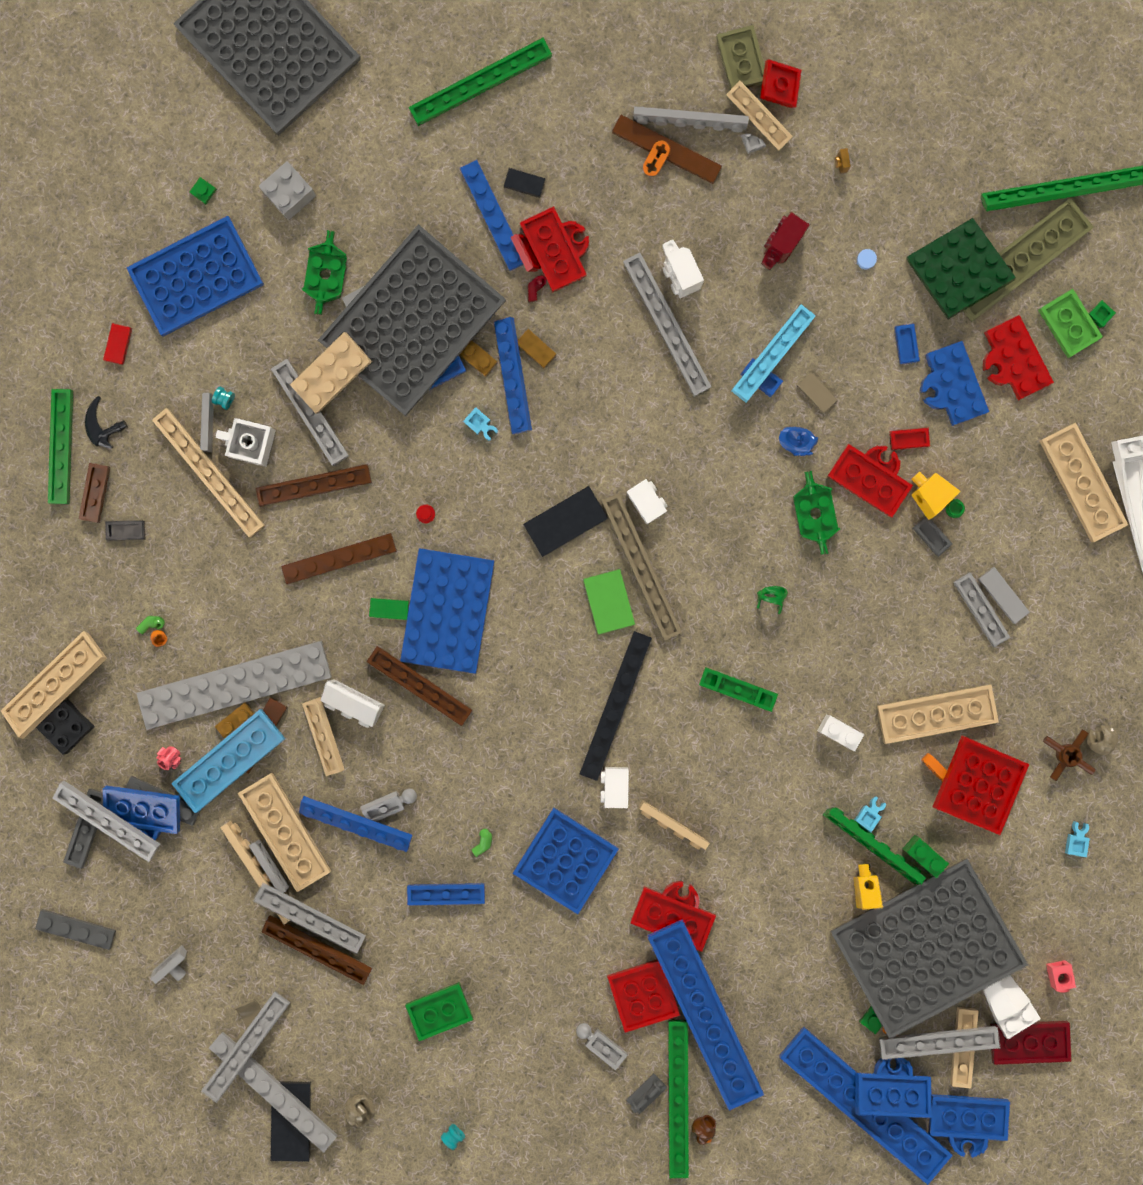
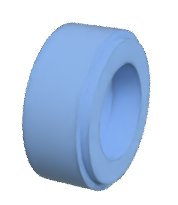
M870 249L862 250L857 256V264L862 269L872 268L877 261L875 252Z

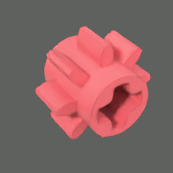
M169 746L167 749L162 747L157 753V764L164 770H169L171 767L176 769L181 763L180 752L172 746Z

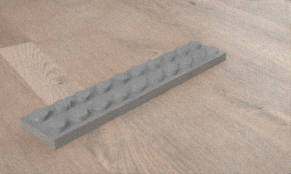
M318 641L136 694L146 730L329 679L332 676L323 643Z

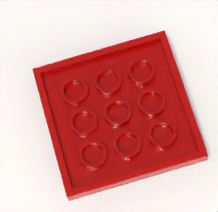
M961 736L932 807L1001 835L1030 764L965 736Z

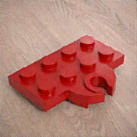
M553 206L519 223L552 293L587 277L580 258L588 250L589 236H585L581 242L574 240L575 234L584 233L586 230L577 221L562 223Z
M1020 315L984 332L992 350L983 359V371L990 369L991 365H995L998 368V374H991L987 377L990 382L1000 386L1010 384L1018 400L1054 383Z
M847 444L827 477L892 518L913 486L897 475L901 463L897 453L893 451L890 454L889 461L883 462L880 455L887 450V446L877 445L870 448L864 454L852 445Z
M683 881L670 883L662 893L644 886L630 924L650 932H655L683 919L696 949L702 952L716 914L699 908L700 901L695 888L689 884L688 894L680 896L678 890L683 887Z

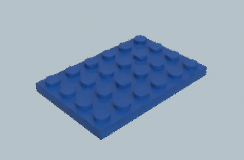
M229 216L126 267L160 335L163 337L264 285Z
M419 548L401 662L476 674L494 560Z

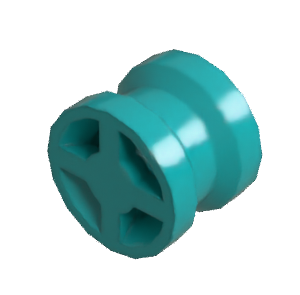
M219 386L213 394L212 403L215 405L219 404L223 409L228 410L235 398V393L227 392L223 387Z
M451 1124L448 1128L449 1130L441 1135V1139L448 1148L455 1150L458 1143L465 1139V1134L455 1124Z

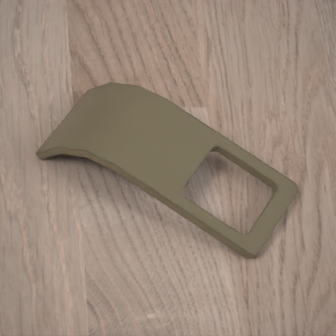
M253 999L235 1007L234 1010L240 1014L247 1029L261 1008L258 1002ZM271 1031L268 1033L270 1040L261 1043L257 1049L274 1042Z

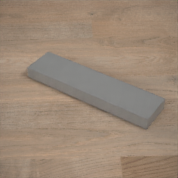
M971 572L953 582L993 648L1011 638Z

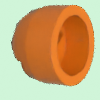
M155 630L151 633L150 640L154 646L160 647L166 644L167 636L163 631Z

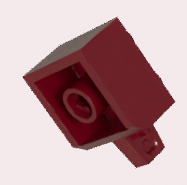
M792 212L787 217L783 216L775 232L771 233L764 245L766 250L761 264L771 270L777 263H785L810 224Z

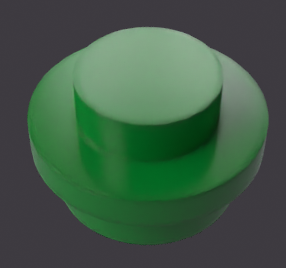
M953 499L945 506V512L951 518H959L964 514L965 506L959 499Z

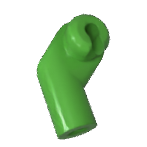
M147 616L136 627V630L144 634L149 628L162 629L165 621L160 616Z
M488 829L480 831V844L471 849L476 857L491 847L492 834Z

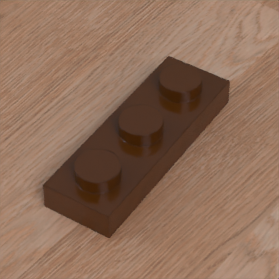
M89 463L78 519L100 523L111 467Z

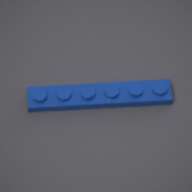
M475 160L461 167L460 170L509 271L524 265L512 242L511 237L513 233L478 161Z
M513 317L494 321L511 431L512 434L532 431L515 322Z
M305 796L300 804L299 814L305 817L319 820L325 824L358 834L361 837L394 847L397 850L408 851L413 836L409 833Z

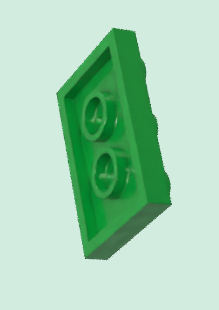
M460 982L405 1004L419 1042L474 1019Z

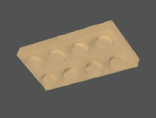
M344 332L290 385L313 412L318 414L372 361L347 332Z

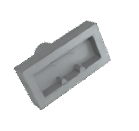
M181 945L152 971L150 979L156 984L169 973L177 981L181 980L186 972L178 964L185 959L187 950Z

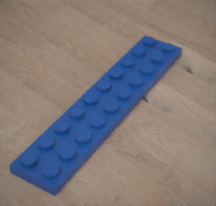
M683 919L647 935L728 1110L763 1096L764 1092Z
M804 1026L779 1055L786 1064L927 1185L953 1156L949 1150L930 1136L928 1132L910 1117L856 1114V1073L858 1072Z

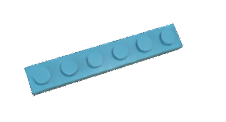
M801 304L731 392L747 403L816 315Z

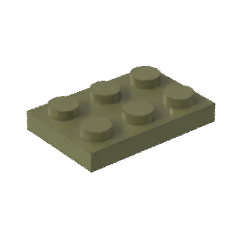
M754 25L717 34L716 40L730 90L739 81L747 88L762 84L765 66Z

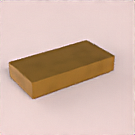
M529 329L518 339V346L543 369L557 355Z

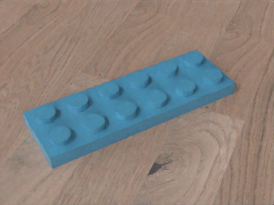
M260 709L171 784L193 812L198 813L282 743L285 737L265 712Z

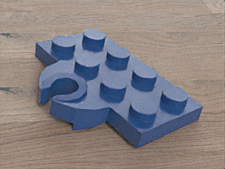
M963 341L925 355L932 373L922 380L920 393L926 392L928 388H932L935 391L934 398L927 397L923 400L925 404L937 410L945 408L952 426L989 412Z
M107 785L103 788V807L156 841L161 832L178 834L180 831V796Z
M880 1058L875 1065L874 1074L856 1073V1114L932 1118L931 1077L914 1076L913 1068L906 1059L894 1058L896 1067L892 1070L889 1065L891 1059L882 1060Z
M931 1094L932 1118H929L928 1133L930 1136L948 1137L953 1150L960 1156H965L963 1145L967 1142L972 1143L969 1154L973 1158L981 1153L984 1154L988 1146V1140L1008 1141L1010 1101L1008 1099Z

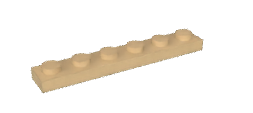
M229 821L220 827L258 886L260 887L264 883L275 889L259 861L251 852L249 847L251 844L247 839L243 840L240 835L241 830L239 826ZM277 914L283 922V924H286L290 921L287 918Z

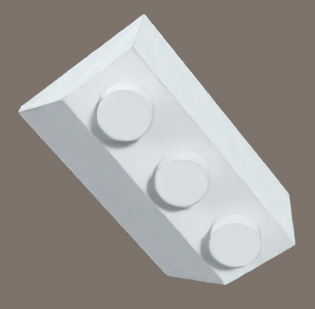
M334 679L327 681L321 697V701L325 703L324 706L333 711L336 708L342 711V716L348 719L353 717L359 720L358 723L366 728L375 726L385 706Z

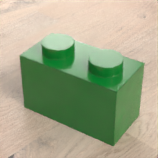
M916 835L902 848L935 878L949 865L945 859Z

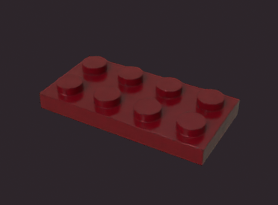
M1068 1021L1035 1022L1009 1039L1005 1038L997 1023H990V1027L996 1026L998 1028L1000 1048L991 1049L992 1063L994 1065L1072 1062L1070 1023Z

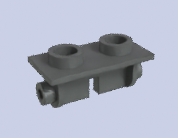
M653 1073L626 1101L631 1105L634 1113L638 1112L641 1114L667 1086Z

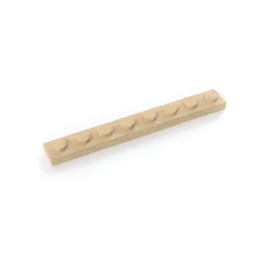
M168 408L152 419L249 538L265 527V524L207 454L200 449L197 442Z

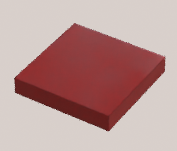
M770 59L766 60L760 99L785 107L795 108L797 106L802 70Z

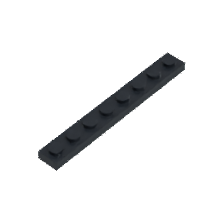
M636 631L633 632L580 770V775L595 781L598 780L651 642V637Z

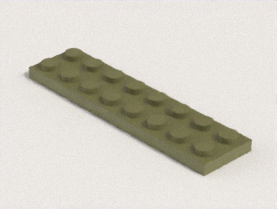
M1071 198L999 252L1016 279L964 310L963 312L971 322L1094 228Z

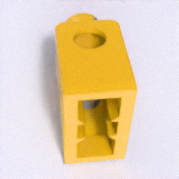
M919 471L911 478L918 486L912 493V497L928 520L936 516L960 493L956 487L937 473H934L927 479Z
M870 864L858 865L859 876L854 877L856 908H883L878 876L871 875ZM866 881L869 884L867 889L864 886Z

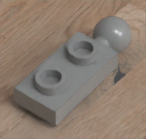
M406 789L399 796L397 791L361 806V811L365 818L376 822L404 810L403 803H414L417 799V793L413 789Z
M581 1023L576 1029L577 1036L581 1039H588L585 1046L616 1070L627 1057V1052L599 1029L592 1033L591 1027L588 1024Z

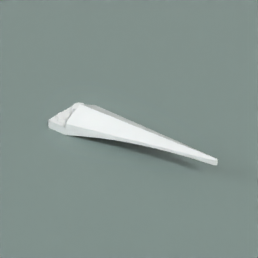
M1143 436L1114 441L1111 444L1115 457L1113 466L1143 572Z
M1011 976L983 989L993 1017L1005 1038H1011L1041 1019L1029 998Z

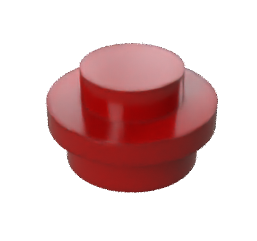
M421 505L416 511V517L421 523H430L435 518V510L430 505Z

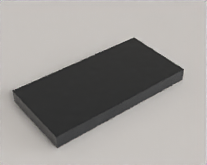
M587 486L523 525L541 556L544 557L604 522L608 517L590 486Z
M279 1081L280 1084L311 1110V1082ZM271 1105L270 1161L309 1162L310 1140Z

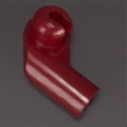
M536 276L528 283V302H537V292L546 285V277Z

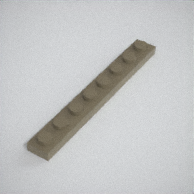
M618 493L602 500V504L664 641L681 634L682 631L620 494Z

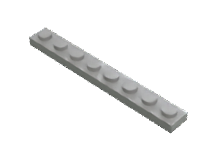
M641 253L624 260L623 264L693 396L695 397L710 389L711 385Z
M222 1032L209 1049L224 1061L236 1042ZM250 1057L238 1075L324 1153L338 1135L280 1084L254 1058Z

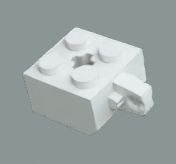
M674 240L664 243L662 245L665 254L663 272L666 278L670 277L673 283L671 284V289L674 295L678 294L679 298H683L700 290L704 279L690 249L685 247L679 249Z
M234 418L232 429L229 428L228 432L217 430L216 438L226 441L227 449L225 456L266 467L276 430L269 426ZM252 440L253 443L248 445L247 442Z

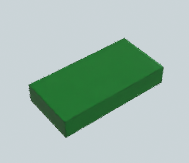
M370 598L369 617L407 620L409 601Z

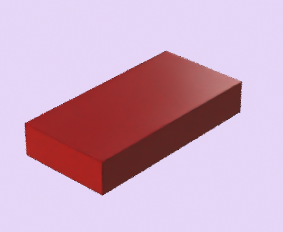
M513 235L511 237L512 242L527 272L540 270V266L525 235Z
M112 323L103 358L104 361L124 365L132 332L131 327Z
M929 428L889 431L891 450L930 447Z

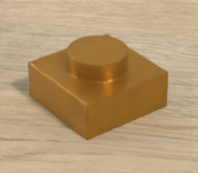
M848 148L840 149L835 157V167L839 168L840 174L847 173L851 167Z

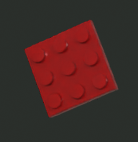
M658 959L607 975L625 1033L680 1016L672 988Z

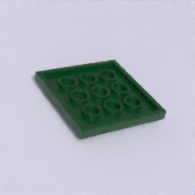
M974 218L959 225L906 258L948 320L1016 279Z

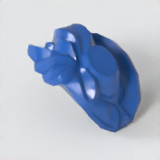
M786 427L780 432L779 441L782 447L794 456L813 455L811 450L817 445L818 437H815L811 431L801 427Z

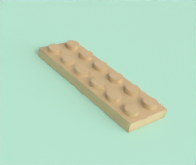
M1076 423L1039 440L1091 543L1128 525Z
M83 631L1 710V713L18 738L24 739L107 659L88 632Z
M991 684L877 705L884 744L999 723Z
M273 773L238 793L296 892L331 872Z

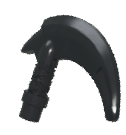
M97 396L88 407L85 415L86 433L96 447L100 445L112 449L113 446L108 442L109 436L123 431L128 426L123 420L103 430L97 420V406L101 400V397Z

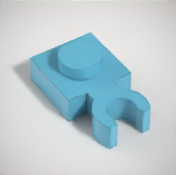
M476 407L463 421L477 435L482 431L488 441L492 440L488 436L490 430H493L496 434L498 433L496 427L487 425L490 419Z
M873 797L870 800V807L864 805L854 819L860 824V827L869 832L873 831L881 819V816L877 813L886 807V803H882L880 807L876 806L878 797Z
M1073 821L1072 829L1074 835L1068 834L1065 853L1087 857L1090 838L1085 837V834L1089 831V824L1083 823V828L1079 830V823Z

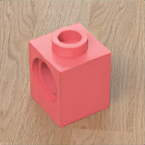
M1063 960L1046 964L1050 985L1053 989L1064 993L1069 992L1071 988H1076L1070 963ZM1064 974V978L1058 981V977Z

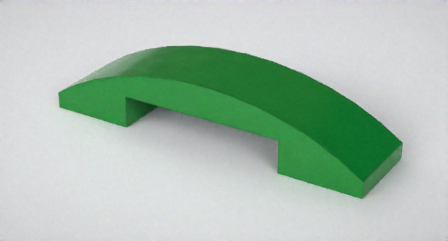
M706 667L699 683L702 687L772 712L778 696L777 693Z

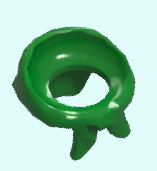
M769 586L757 592V609H759L762 599L763 601L778 605V614H780L788 594L787 589L780 586ZM765 594H771V595H774V596H776V597H767V596H764V595H765Z

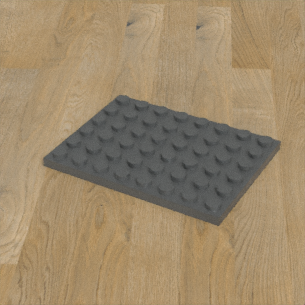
M198 0L173 23L181 34L278 136L361 60L360 55L308 0Z
M418 224L321 335L318 341L328 348L344 332H347L372 361L358 376L404 416H407L506 302V299Z
M964 859L943 870L937 878L932 876L925 880L923 884L915 885L882 903L883 908H872L831 930L835 941L889 1039L1028 966L1027 961L968 859Z

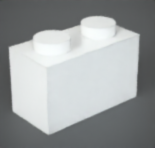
M647 479L626 492L646 525L666 513L667 510L665 508L668 507L662 497L658 498L656 495L657 489L652 481L648 482Z
M827 714L817 730L852 751L857 749L864 736L859 731Z
M605 767V772H601V783H605V791H601V803H604L605 808H628V767Z

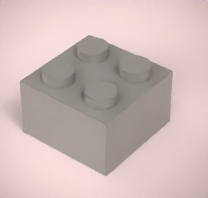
M288 161L259 185L262 192L288 221L316 197L313 189Z

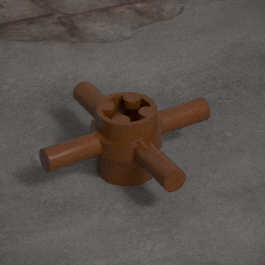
M1082 729L1072 744L1060 745L1049 736L1043 739L1045 744L1056 751V758L1059 761V764L1050 776L1051 779L1057 781L1066 767L1079 766L1090 775L1095 773L1096 769L1082 760V753L1079 749L1088 736V732ZM1067 751L1073 753V755L1070 756V758L1068 755H1066Z

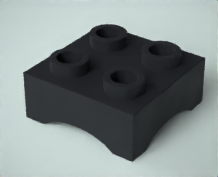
M63 700L36 728L64 755L68 754L95 726L69 700Z

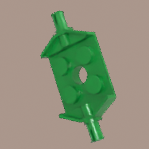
M327 230L324 243L308 248L309 257L302 291L315 300L314 314L322 315L323 305L327 302L341 298L347 255L333 243L335 232H330V230ZM325 269L331 272L328 279H322L320 276L321 272Z
M812 471L804 472L806 478L805 487L793 496L801 538L817 542L820 548V555L828 554L826 542L840 530L831 494L832 488L815 483ZM812 508L820 510L821 514L818 519L811 517L810 511Z

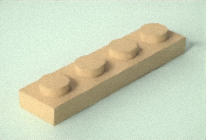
M741 81L726 94L745 116H749V120L778 151L793 137Z
M321 697L302 703L325 775L329 776L344 771L345 769Z
M642 801L639 805L643 816L651 819V817L658 820L657 824L664 829L668 827L673 829L674 835L682 840L684 837L691 841L689 844L700 850V848L706 850L710 844L708 840L647 802Z
M957 1007L955 1030L977 1028L978 1010ZM975 1051L953 1053L950 1085L952 1087L971 1088Z

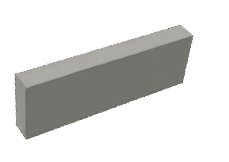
M203 393L200 449L204 452L212 453L213 395L211 393Z
M992 567L978 578L1013 624H1016L1030 613L995 567Z
M258 839L249 845L275 889L282 893L287 891L289 885L262 842Z

